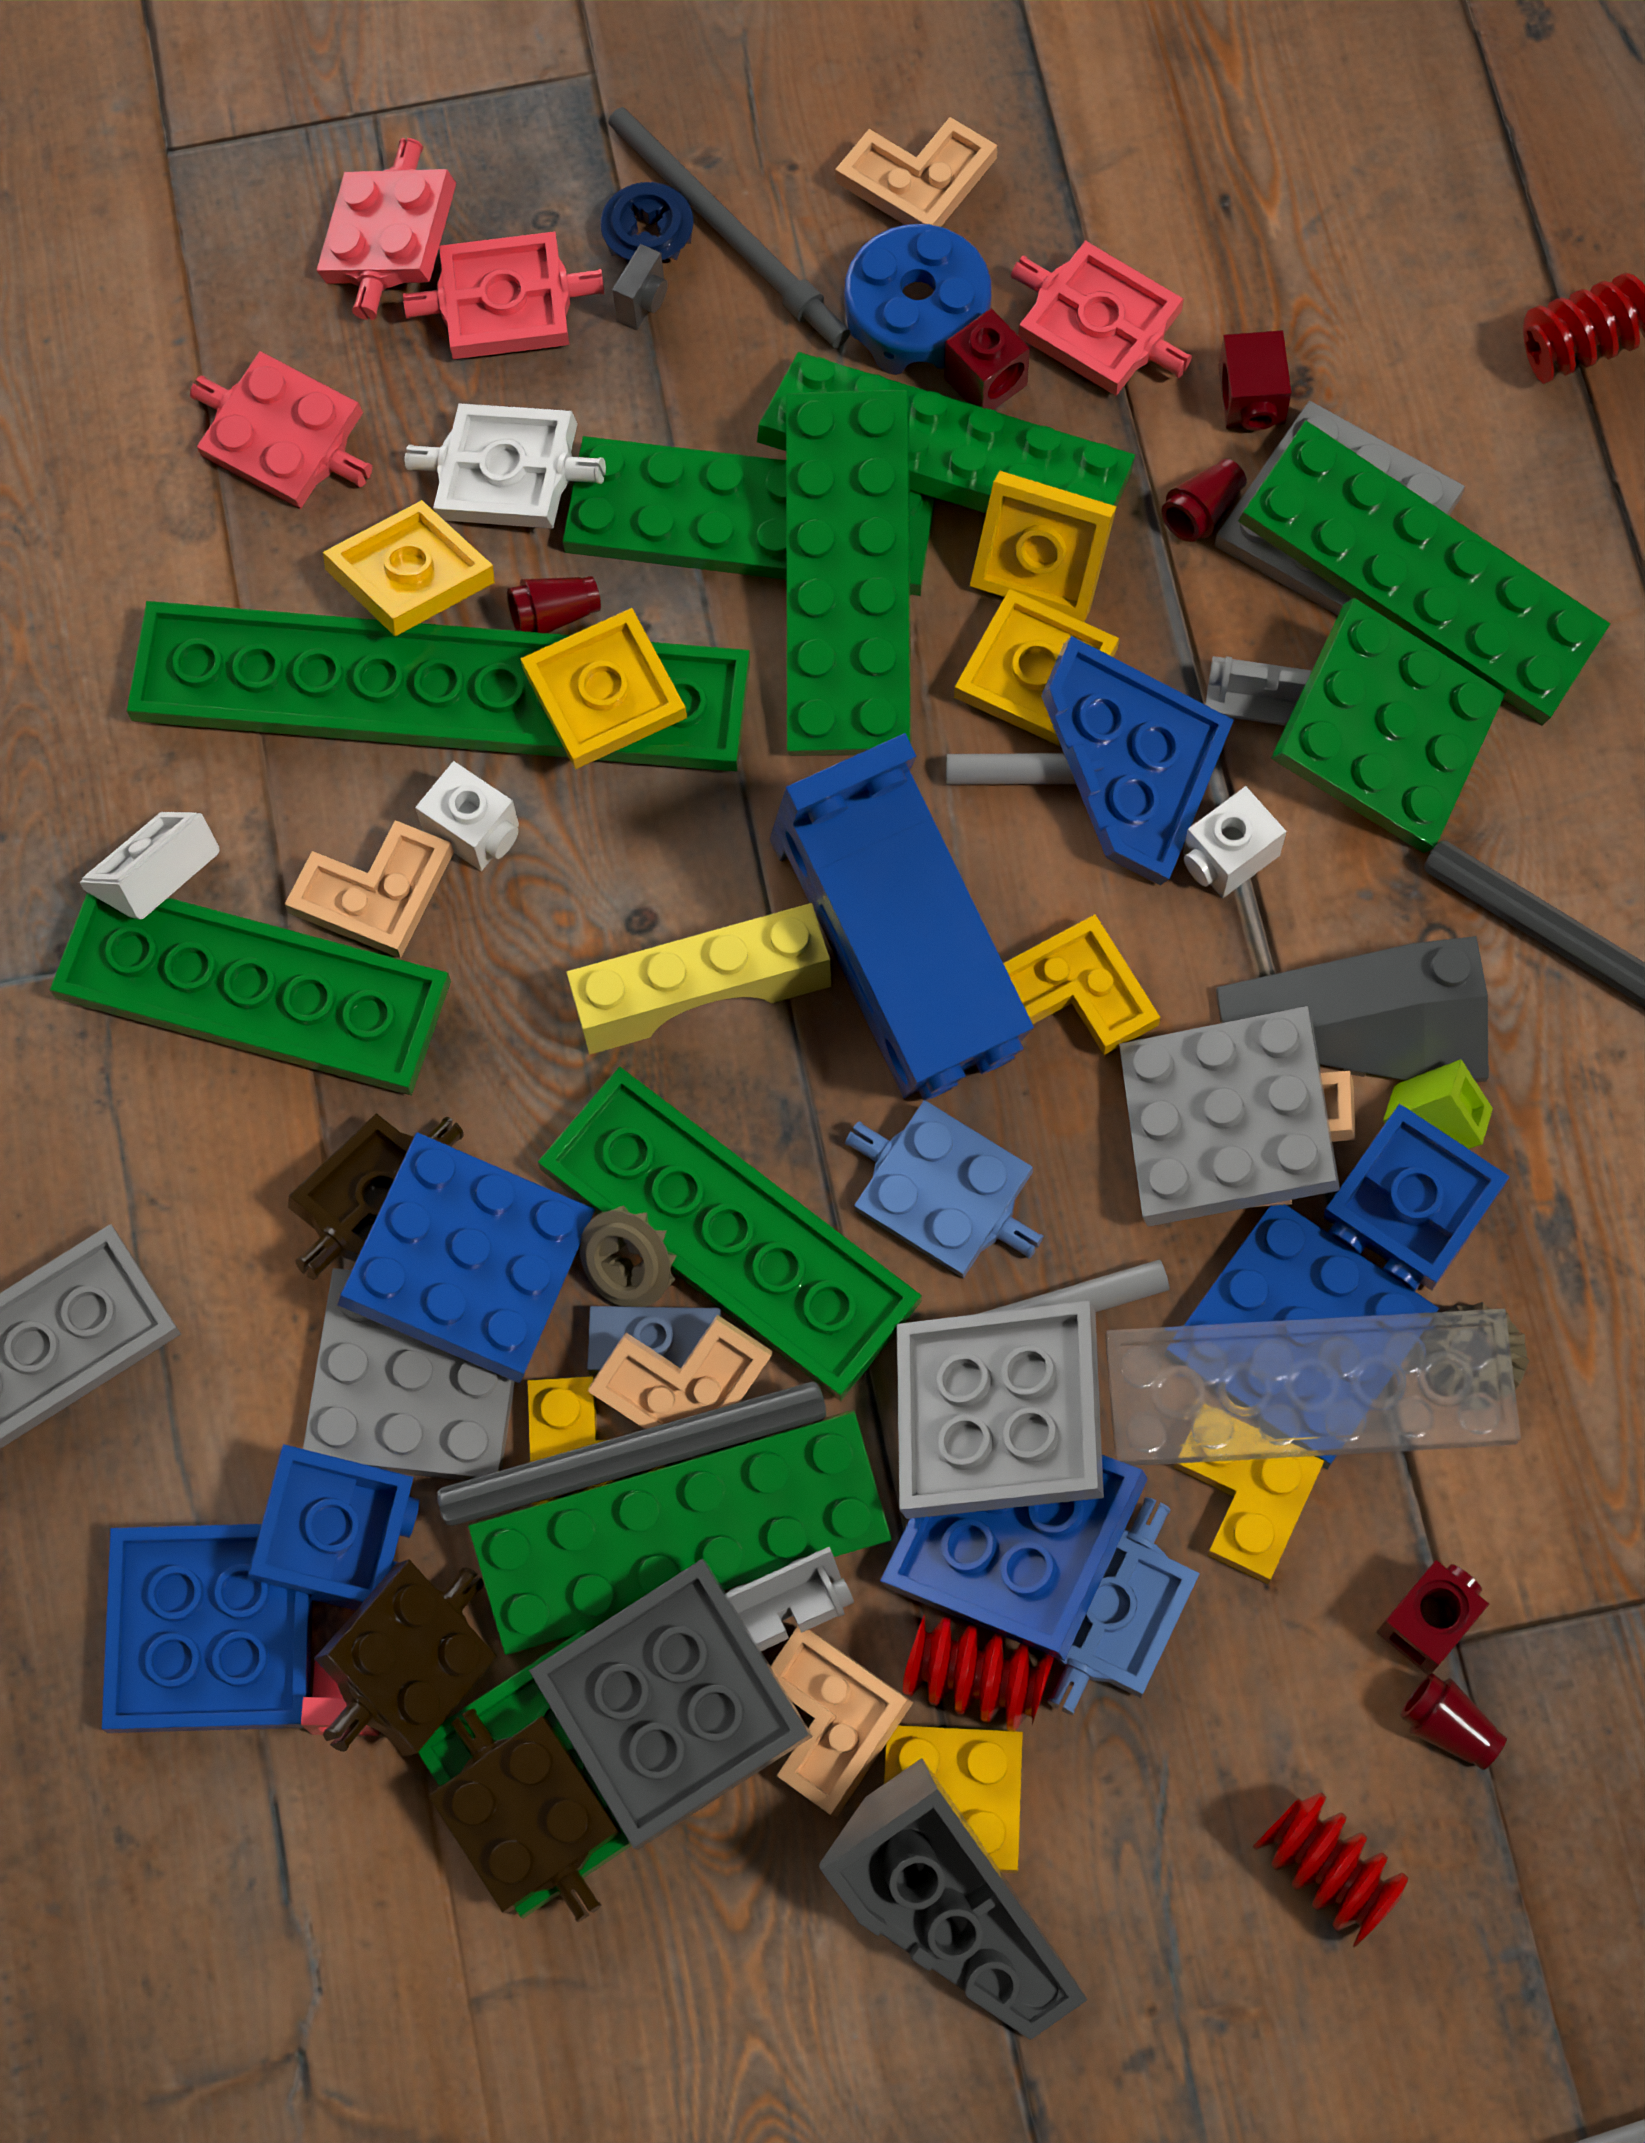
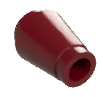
M1221 459L1217 464L1171 489L1166 495V503L1161 508V515L1167 528L1176 537L1186 542H1194L1198 538L1209 537L1240 491L1246 486L1247 478L1243 469L1233 460Z
M593 576L583 578L521 579L520 586L507 589L508 608L515 631L550 633L584 618L590 613L601 610L599 590Z
M1433 1673L1428 1675L1413 1691L1400 1715L1401 1718L1411 1724V1734L1469 1763L1475 1764L1481 1770L1487 1769L1495 1761L1507 1741V1737L1497 1730V1727L1451 1678L1443 1681Z

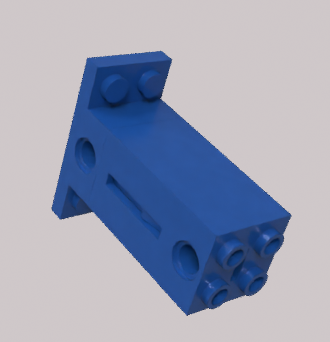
M906 733L787 786L769 840L779 861L789 859L809 903L813 904L820 926L903 1098L920 1092L923 1101H927L958 1086L957 1082L966 1077L964 1073L966 1069L977 1065L982 1075L1014 1060V1055L1024 1050L1021 1041L1034 1029V1026L910 772L917 756Z

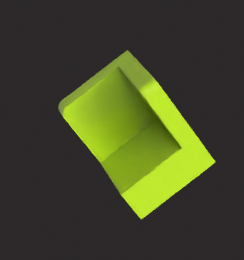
M1462 1059L1395 1085L1383 1121L1387 1122L1400 1103L1466 1148L1471 1149L1483 1144L1493 1108Z

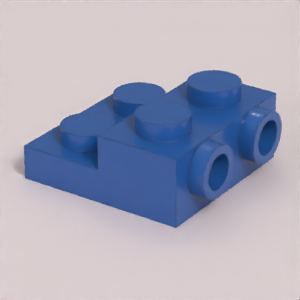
M1399 1103L1342 1184L1340 1191L1335 1194L1326 1207L1323 1218L1333 1224L1328 1231L1330 1235L1358 1254H1361L1364 1248L1367 1247L1388 1262L1382 1270L1413 1291H1416L1420 1284L1433 1291L1510 1176Z
M283 1444L247 1579L311 1594V1600L357 1610L395 1564L399 1563L393 1561L399 1536L410 1538L420 1503V1499L409 1497L414 1477Z

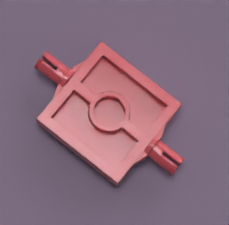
M405 138L399 140L394 165L390 169L384 171L344 172L316 271L326 284L352 283L359 286L352 312L355 316L364 320H368V317L371 320L376 319L382 291L386 288L402 283L430 282L455 191L456 181L447 169L416 170L423 146L419 141L412 138H407V141Z
M554 231L441 245L439 249L442 272L437 284L438 290L409 294L403 293V303L406 319L416 316L441 314L448 328L452 358L461 359L570 345L566 319L570 306V297L605 294L601 269L571 274L566 273V268L559 258L556 232Z
M1086 240L1069 262L1056 268L1053 272L1042 268L1024 255L1015 264L1011 272V278L1038 292L1036 304L1019 324L1018 336L1058 362L1115 396L1119 394L1135 371L1146 365L1150 360L1175 374L1178 378L1188 368L1192 355L1183 352L1164 340L1165 332L1182 312L1184 300L1182 297Z
M259 351L241 380L230 390L208 380L203 375L196 379L199 386L193 383L190 397L217 410L214 421L197 445V449L203 458L299 509L303 507L316 485L327 478L332 472L355 483L358 487H363L366 484L364 477L370 478L372 465L345 452L347 438L363 414L360 404L355 400Z

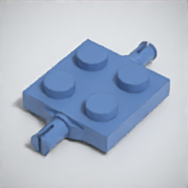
M926 1100L922 1102L906 1128L894 1136L891 1141L863 1125L860 1121L853 1127L854 1133L850 1131L845 1144L876 1162L873 1178L854 1205L856 1212L963 1279L979 1254L995 1243L997 1239L1021 1252L1028 1259L1034 1255L1035 1247H1039L1044 1235L1038 1234L1012 1217L1015 1200L1033 1173L1031 1165Z
M1145 1497L1130 1532L1124 1530L1065 1661L1055 1657L1064 1666V1670L1047 1702L1058 1709L1068 1686H1072L1062 1708L1064 1713L1074 1715V1710L1089 1679L1092 1681L1109 1682L1139 1698L1142 1697L1200 1574L1169 1559L1154 1544L1167 1515L1171 1511L1168 1506L1160 1503L1151 1524L1147 1525L1146 1523L1157 1501L1155 1499Z

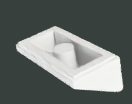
M160 812L82 878L83 880L80 881L83 890L125 915L135 919H143L217 856L220 851L219 845L201 813Z

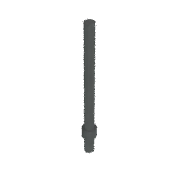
M620 107L611 114L608 124L673 189L682 194L689 205L783 297L782 305L799 322L807 321L833 348H838L847 341L850 336V330L823 304L824 296L808 280H799L626 108Z

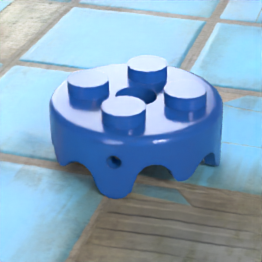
M906 224L890 228L874 236L859 249L851 261L845 277L844 303L850 334L871 352L875 362L883 371L893 375L902 373L906 366L913 362H928L934 364L939 369L945 368V341L991 308V277L987 264L978 250L963 236L947 228L931 224ZM923 282L928 284L934 292L926 299L913 300L905 296L902 290L910 283Z

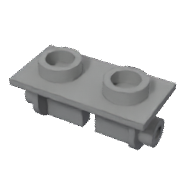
M1213 656L1205 705L1231 718L1286 726L1312 671L1236 660L1229 656H1226V658Z
M830 1547L810 1556L799 1558L786 1567L746 1585L735 1587L726 1593L761 1651L789 1639L782 1621L793 1616L802 1633L832 1618L845 1615L843 1608L854 1603L844 1578L841 1579Z

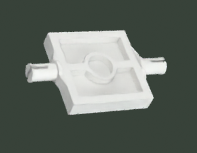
M459 403L453 429L441 447L414 446L410 444L406 448L408 453H405V466L407 470L438 471L439 486L433 509L445 521L553 529L560 497L569 481L602 484L604 482L603 475L606 474L604 458L572 457L571 450L578 423L572 411Z

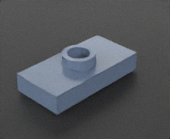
M590 1306L589 1375L598 1374L625 1333H628L681 1368L717 1315L721 1317V1309Z

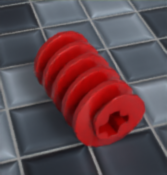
M1623 273L1613 278L1612 282L1602 281L1593 285L1590 291L1581 289L1572 293L1569 299L1560 297L1549 302L1547 307L1539 305L1528 310L1523 324L1524 346L1529 364L1537 379L1543 384L1553 380V362L1563 375L1572 374L1576 366L1575 355L1586 368L1596 364L1597 349L1606 359L1614 358L1618 355V340L1629 352L1639 348L1640 332L1645 338V285L1635 275Z
M924 1614L905 1668L903 1693L911 1697L924 1681L928 1682L929 1703L937 1706L947 1693L952 1690L954 1691L955 1712L962 1715L974 1700L978 1699L980 1700L981 1721L989 1723L1001 1708H1005L1007 1730L1015 1732L1027 1716L1032 1718L1033 1726L1054 1656L1045 1653L1036 1666L1031 1667L1029 1666L1027 1645L1021 1643L1007 1659L1003 1657L1002 1636L995 1634L984 1649L981 1650L977 1648L976 1627L970 1625L961 1637L954 1641L951 1640L950 1618L943 1617L930 1633L925 1629Z
M1322 1792L1303 1801L1298 1798L1252 1847L1255 1850H1259L1276 1842L1279 1846L1271 1866L1277 1871L1296 1862L1299 1867L1291 1886L1297 1891L1316 1882L1319 1888L1312 1907L1318 1911L1337 1903L1340 1907L1332 1927L1339 1931L1357 1923L1360 1929L1353 1944V1948H1355L1401 1900L1408 1877L1404 1873H1399L1383 1881L1380 1877L1388 1857L1382 1852L1362 1860L1360 1856L1367 1841V1836L1363 1832L1345 1840L1339 1838L1347 1817L1341 1812L1322 1821L1319 1815L1327 1798Z

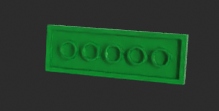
M798 352L758 424L757 443L786 451V393L908 389L910 490L984 513L987 512L993 481L999 471L1117 506L1132 473L1136 454L1113 448L1107 444L1096 443L1057 431L1048 426L1037 425L998 413L992 409L978 407L942 396L936 392L919 389L887 379L881 375L870 374L802 352Z
M908 389L786 393L787 752L789 756L857 755L906 733L912 746Z
M1305 420L1238 519L1239 523L1351 598H1356L1504 692L1503 699L1541 725H1544L1552 717L1611 624L1307 420Z
M582 437L579 457L604 458L606 474L603 475L604 482L602 484L574 481L563 538L565 553L787 580L786 460L596 437ZM910 490L911 595L921 596L936 498Z
M87 892L50 991L55 999L412 1096L450 987L451 979L449 973L169 897L145 918L135 919Z
M620 1066L538 1161L541 1171L585 1205L594 1208V1212L597 1214L614 1210L623 1205L631 1214L647 1212L648 1224L654 1230L666 1231L663 1243L667 1251L677 1255L670 1267L673 1273L839 1401L843 1400L897 1333V1324L905 1323L922 1302V1295Z
M854 1410L483 1518L468 1524L505 1655L575 1635L583 1629L585 1631L594 1629L701 1559L707 1562L723 1590L753 1582L788 1566L799 1558L810 1556L827 1547H830L833 1556L836 1557L891 1540Z

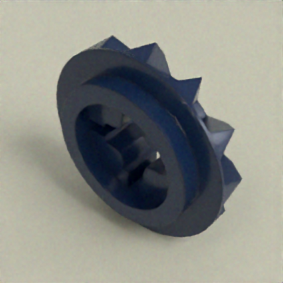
M640 182L619 190L609 199L603 209L600 224L602 237L609 248L611 256L619 255L629 263L640 244L660 252L662 261L668 258L677 261L680 250L686 244H691L694 221L689 203L677 190L661 183ZM635 216L639 220L643 219L648 224L658 221L659 237L656 235L652 236L647 231L637 235L638 227Z

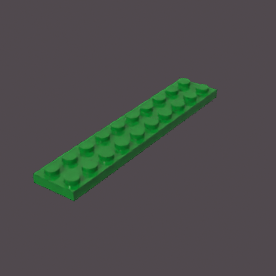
M146 601L127 713L131 721L569 758L522 668L520 658L571 635L420 623L394 636L377 619ZM651 642L686 707L687 718L597 760L738 772L750 669V650Z

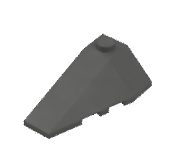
M1477 936L1412 943L1216 988L1221 1023L1308 1006L1312 1016L1319 1064L1344 1069L1343 1071H1350L1351 1075L1364 1077L1365 1073L1406 1081L1462 1059L1476 1083L1486 1082L1489 1077L1488 994Z
M923 1758L864 1798L819 1863L820 1870L859 1924L877 1936L880 1934L907 1951L912 1960L928 1971L933 1969L964 1990L969 1999L1030 2040L1087 2001L1085 1994Z

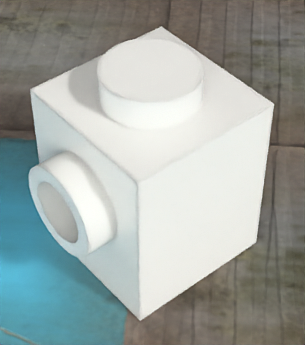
M455 761L450 764L415 807L424 832L451 842L454 853L481 872L493 857L497 859L503 857L512 847L518 835L517 827L519 823L513 800Z
M1245 786L1188 828L1183 850L1185 855L1184 863L1198 883L1205 887L1210 884L1224 898L1280 856L1287 831Z

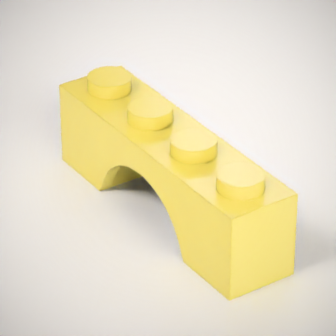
M812 903L566 971L589 1055L650 1038L669 1019L687 1010L714 1001L753 997L774 1003L831 987L830 958Z

